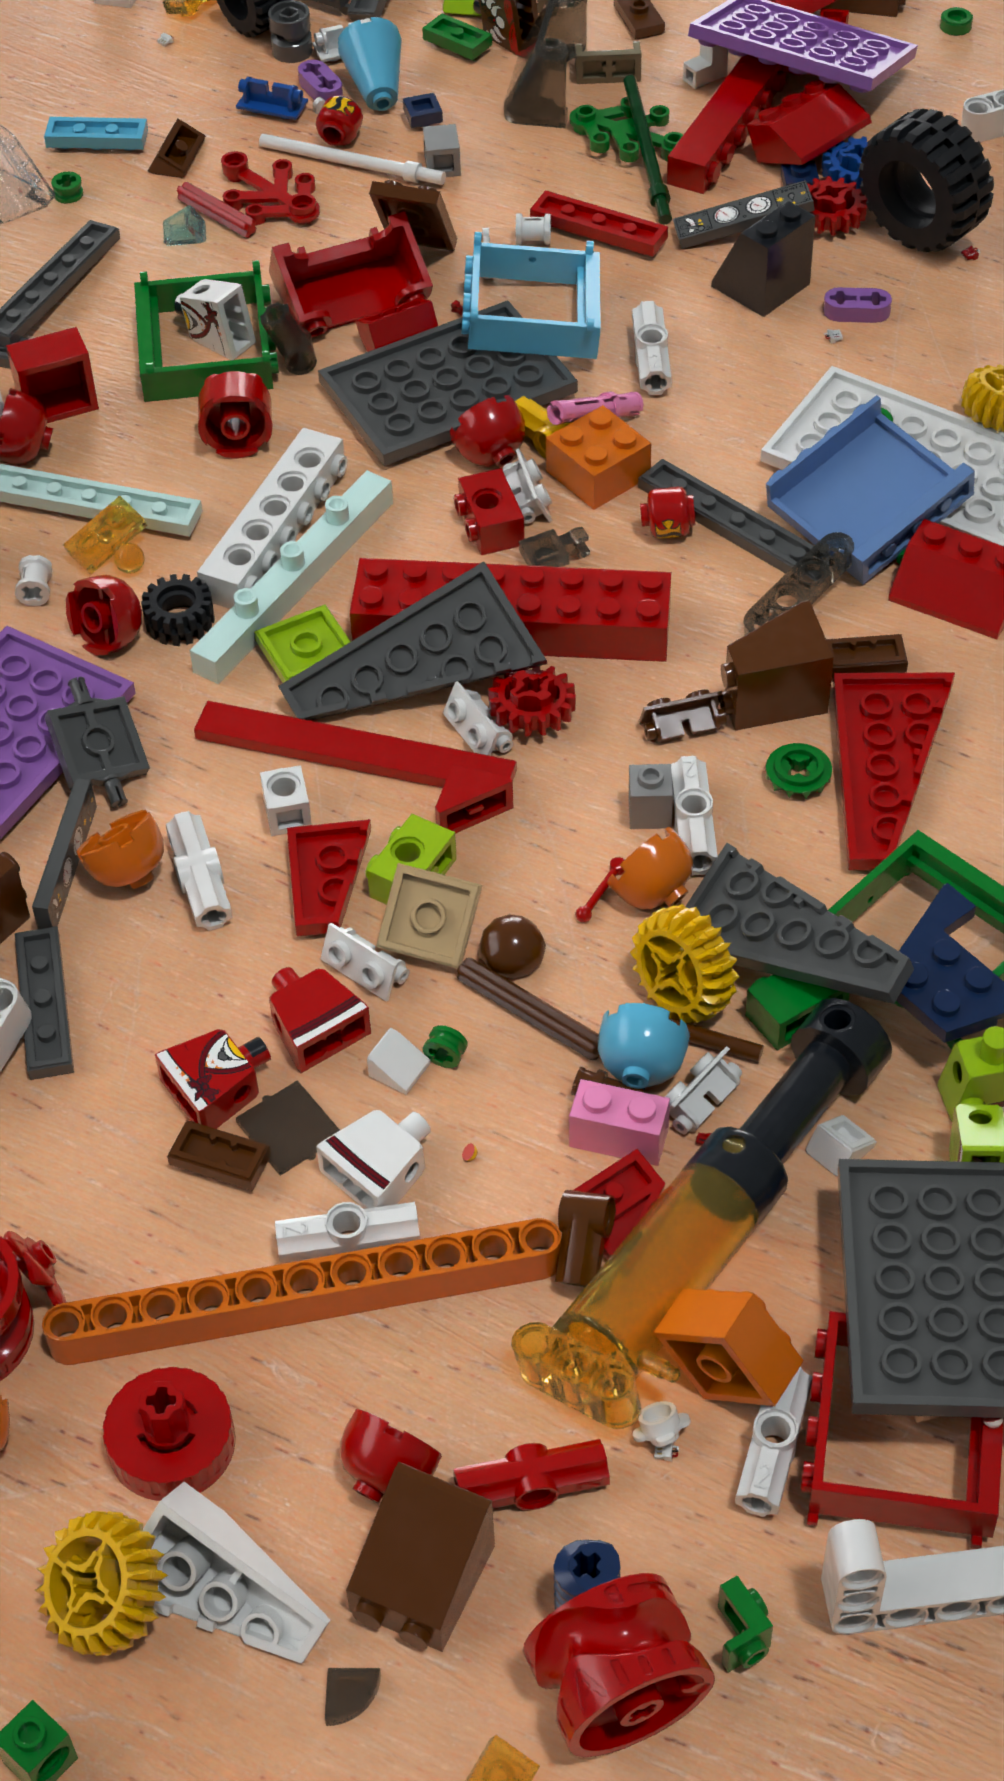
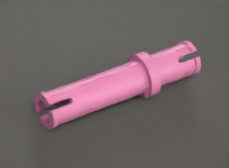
M610 391L601 393L599 397L550 402L551 405L547 407V416L552 424L560 425L574 422L602 405L618 417L636 416L640 414L639 411L643 410L644 404L638 392L616 394Z

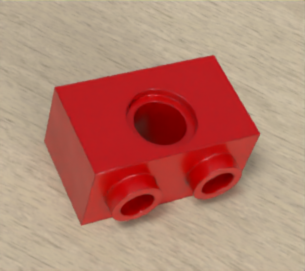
M502 468L458 478L459 494L454 495L455 509L459 517H465V530L469 542H476L481 556L524 546V516Z

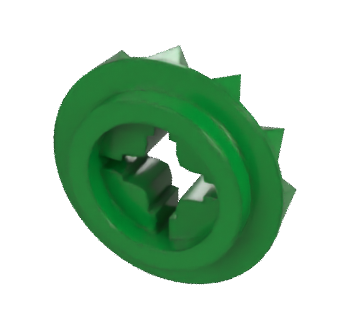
M803 743L783 745L774 750L766 762V779L772 781L774 791L785 790L789 798L794 793H801L806 799L813 791L822 793L825 784L831 781L832 764L830 759L823 751L812 745ZM791 769L798 772L804 769L806 770V776L800 773L793 776L791 775Z

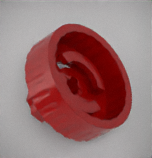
M177 1367L157 1368L136 1376L135 1379L127 1382L115 1394L105 1413L103 1440L111 1467L116 1477L127 1489L146 1499L160 1501L182 1482L187 1483L199 1493L203 1492L223 1475L234 1454L236 1435L227 1397L213 1380L192 1369ZM190 1436L194 1437L191 1440V1442L182 1449L176 1452H170L165 1454L155 1452L148 1447L145 1441H139V1438L145 1437L148 1443L153 1447L162 1450L175 1449L184 1444Z

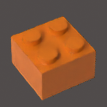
M602 405L546 437V472L595 510L638 485V478L651 468L652 443Z
M683 1288L654 1331L656 1337L704 1399L776 1406L804 1361L791 1344L790 1336L779 1328L768 1313L764 1301L749 1291L734 1292Z

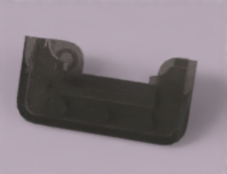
M547 0L521 45L504 99V117L507 121L522 125L566 128L568 121L566 68L567 62L576 56L575 44L582 43V51H587V0Z

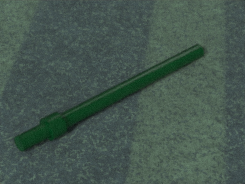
M628 75L623 79L650 185L648 194L651 205L656 208L659 223L665 225L672 221L669 208L671 198L667 185L663 184L636 77Z

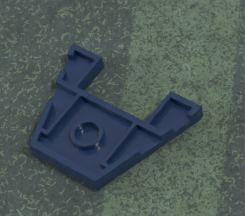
M946 883L940 889L899 950V952L910 958L914 971L896 1000L944 1043L997 1026L998 1020L1004 1018V981L950 936L951 933L974 918L976 906L949 883Z

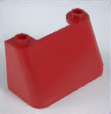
M405 212L388 216L389 226L381 232L378 231L377 227L370 229L369 237L306 253L303 246L297 248V253H294L289 242L272 247L269 274L299 333L307 334L309 337H316L325 333L327 329L353 323L355 320L415 298H429L433 284Z

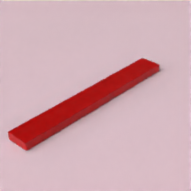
M207 701L194 728L195 739L441 788L445 784L452 764L509 775L512 781L517 771V761L213 701Z

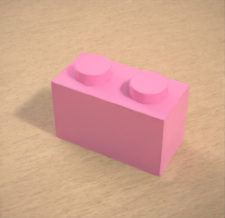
M580 1079L569 1114V1147L623 1158L635 1149H638L651 1165L658 1166L669 1130L670 1098Z

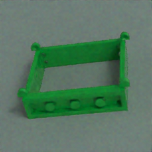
M259 260L252 261L253 271L155 281H148L147 271L140 272L141 282H135L134 288L139 369L144 402L198 397L207 377L230 371L255 373L262 378L267 389H274L272 374L279 373L277 352H270L276 350L274 329H267L274 328L272 306H268L271 305L269 284L262 285ZM208 279L241 284L246 304L257 303L262 357L163 367L159 313L175 311L174 303L177 296L185 293L201 280Z
M919 830L912 834L828 909L838 917L842 915L854 922L900 879L914 873L939 891L943 885L949 883L976 906V916L1004 934V886ZM1004 961L992 971L1003 981ZM895 1001V1003H894L895 1005H897L898 1007L904 1008V1007L901 1006L897 1001ZM958 1038L946 1043L952 1049L955 1043L963 1039Z

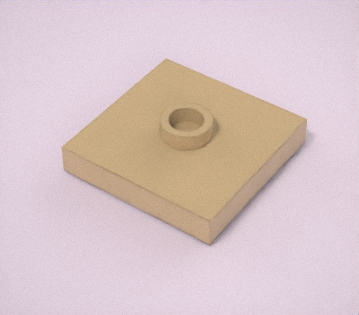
M398 863L376 947L458 969L464 960L483 885Z

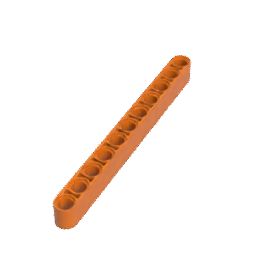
M535 1218L66 1302L53 1306L46 1312L42 1320V1328L52 1358L63 1365H75L538 1281L556 1274L561 1245V1232L552 1221L544 1218ZM536 1247H545V1248H548L547 1250H544V1251H535V1250H533V1248H536ZM491 1255L501 1256V1258L490 1260L486 1257ZM445 1263H451L455 1265L450 1268L439 1267L440 1265ZM397 1272L408 1273L407 1275L401 1277L393 1276V1274ZM351 1280L361 1281L356 1285L345 1284ZM303 1289H313L312 1292L307 1294L298 1293ZM257 1297L266 1298L261 1302H251V1300ZM219 1306L215 1310L204 1311L206 1307ZM170 1314L166 1319L156 1320L160 1315ZM114 1323H123L119 1327L108 1328L110 1325ZM68 1331H75L70 1336L59 1337L63 1333H66Z

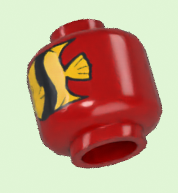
M332 96L323 104L316 118L315 126L318 134L326 143L333 146H345L350 144L356 137L362 125L363 114L361 108L352 99L345 96Z
M683 487L652 489L648 493V503L640 504L642 527L650 526V532L654 538L685 536L689 533L690 526L696 525L693 495H687Z

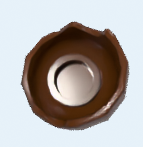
M508 914L495 918L483 930L478 948V959H482L488 968L501 976L516 979L530 975L542 963L546 944L540 930L533 922L523 916Z

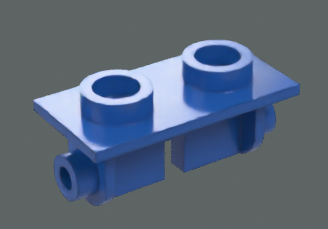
M246 77V79H240L238 84V91L242 92L243 96L237 103L236 109L277 116L282 119L296 120L308 103V99L303 98V91L298 90V87L295 85L274 82L272 92H270L268 81Z

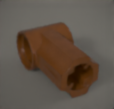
M574 1190L564 1191L558 1212V1226L562 1232L555 1282L587 1288H598L605 1238H609L615 1221L616 1203L614 1196Z

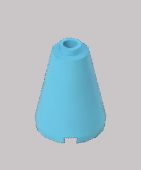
M371 17L372 22L362 24L360 20H357L344 28L338 37V52L367 106L373 110L385 111L394 106L398 100L402 39L397 26L387 19Z

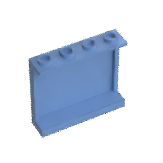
M876 395L866 404L859 405L852 415L840 425L830 428L825 436L815 445L804 449L797 456L796 460L786 468L776 471L766 483L767 504L770 509L815 546L840 560V566L860 583L865 584L907 548L908 542L924 519L939 523L974 495L975 471L964 462L955 470L884 416L881 413V398Z

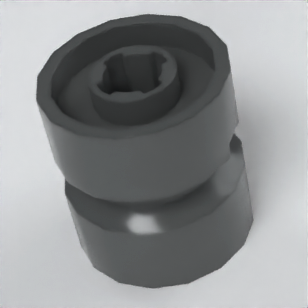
M287 0L271 6L268 10V19L271 32L272 54L275 59L286 63H297L309 58L313 53V45L310 32V13L307 5L299 1Z

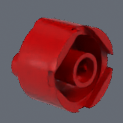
M239 371L210 375L206 378L198 396V431L201 440L206 446L209 444L216 449L217 454L227 458H244L258 452V448L265 441L266 443L269 441L273 430L271 396L262 378L255 373Z

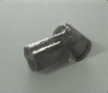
M276 302L268 306L264 314L260 316L261 324L283 356L286 369L295 375H304L311 372L317 362L311 333L301 326L288 304Z

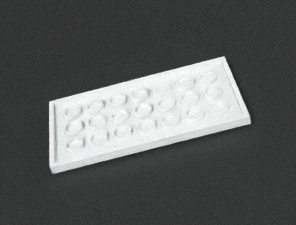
M831 366L761 449V462L783 470L796 460L797 456L804 449L811 448L820 441L830 428L840 425L852 415L859 405L866 404L877 395L881 398V407L892 414L893 423L955 470L964 462L975 471L974 495L938 524L1004 546V432L1000 431L997 433L995 429L984 428L982 423H976L971 418Z

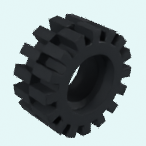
M172 574L170 575V581H165L161 577L157 579L158 586L151 583L147 587L148 592H143L141 605L146 630L150 632L154 640L160 638V643L167 645L170 639L173 642V646H180V640H186L188 645L193 643L194 636L200 640L204 636V631L208 632L212 628L215 616L211 591L209 592V587L206 583L202 584L201 579L195 577L191 581L190 575L183 574L182 579H177V575ZM176 607L189 608L185 611L177 613L167 612L168 610Z

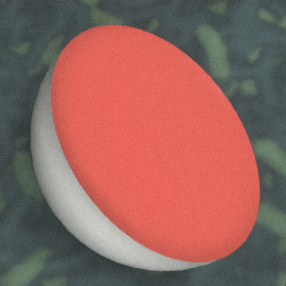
M984 1418L983 1422L989 1428H997L1002 1424L1003 1418Z

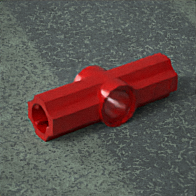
M600 1439L547 1449L545 1445L540 1443H528L511 1449L503 1459L453 1468L455 1485L492 1500L493 1508L515 1504L521 1510H536L552 1504L561 1494L610 1485L607 1457Z

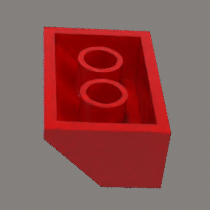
M815 80L806 84L805 90L784 97L782 104L777 107L767 108L759 112V117L748 123L747 128L757 162L803 165L872 123L871 116L839 83H825L821 80Z
M924 519L908 542L888 601L997 640L1004 629V546Z

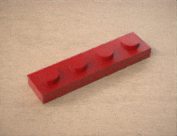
M547 190L543 192L530 208V217H544L545 214H551V227L651 257L655 256L668 238V226Z

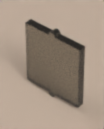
M298 1080L272 1096H263L261 1103L236 1117V1123L250 1140L270 1145L271 1156L268 1162L280 1176L306 1159L314 1160L317 1153L316 1146L340 1131Z

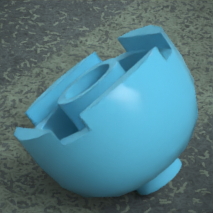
M645 1003L619 1005L618 1012L610 1016L608 1010L603 1015L598 1035V1052L605 1069L626 1086L635 1089H642L668 1081L680 1070L687 1052L690 1038L687 1024L681 1019L680 1025H677L674 1021L669 1020L670 1011Z

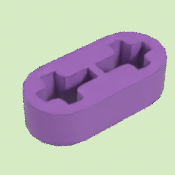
M307 60L298 66L299 84L313 100L321 97L326 101L332 96H343L340 78L324 62Z
M833 288L825 293L823 312L828 319L837 322H882L890 316L892 297L887 291L877 288Z

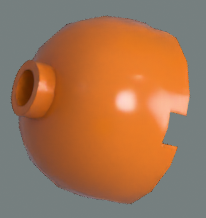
M140 810L110 823L111 830L102 836L96 832L81 844L76 851L85 869L99 883L111 887H123L130 884L132 889H136L153 879L152 870L158 866L164 853V839L151 813H147L146 810Z
M672 827L665 828L666 838L663 840L656 833L620 864L625 873L619 879L613 874L609 877L607 884L627 904L639 909H654L664 903L670 907L676 905L689 892L684 885L692 875L693 860L691 852Z

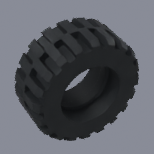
M915 109L912 112H907L874 135L868 141L867 147L864 148L862 153L859 177L863 181L860 187L862 194L867 197L866 205L869 211L874 212L877 217L875 221L880 227H885L889 231L888 235L891 238L901 240L903 246L910 249L916 248L917 251L938 252L951 246L986 218L992 204L994 193L991 191L994 189V177L989 174L991 165L989 159H985L982 153L984 148L979 141L975 142L971 137L972 132L966 126L961 127L958 124V120L951 115L944 117L943 112L932 109ZM922 175L926 178L931 188L926 184Z

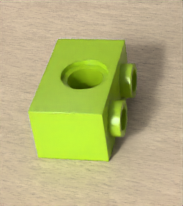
M411 814L401 827L397 826L393 830L388 844L382 852L370 859L365 873L368 878L369 897L387 905L398 863L445 875L457 859L455 832L415 814Z

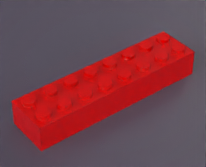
M359 558L350 608L352 641L480 563ZM486 564L544 656L667 661L672 572Z

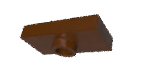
M614 0V7L635 39L665 33V22L650 0Z
M902 634L826 639L834 657L832 678L834 673L907 672L908 660Z
M186 1120L167 1158L171 1166L253 1191L271 1156L270 1145Z

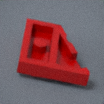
M635 1149L574 1189V1191L614 1196L616 1203L615 1221L609 1238H605L603 1257L616 1273L623 1268L666 1184L638 1149Z

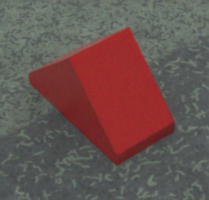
M452 764L435 806L436 824L454 831L456 834L513 809L512 779L509 775Z

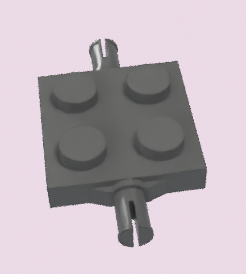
M77 677L73 678L68 682V686L75 702L67 707L48 710L44 717L69 790H72L74 781L77 778L89 779L92 786H105L111 807L123 806L128 802V799L125 796L121 781L146 775L150 769L124 696L106 700L91 698L85 678L79 677L78 680Z

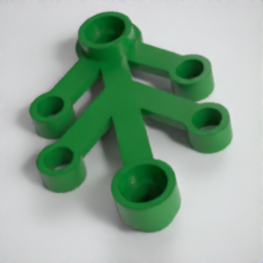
M627 97L621 100V106L598 110L591 105H581L570 113V124L573 126V130L580 135H587L591 151L604 153L610 148V136L606 132L599 130L601 129L610 132L619 149V158L622 161L634 162L638 160L639 144L629 140L630 138L638 141ZM663 105L653 106L650 109V114L646 115L648 127L667 125L669 123V108ZM619 117H627V118H629V119H623V120H618V121L611 120V119H615V118H619ZM650 132L653 146L661 148V158L667 161L668 155L683 134L669 132L663 136Z

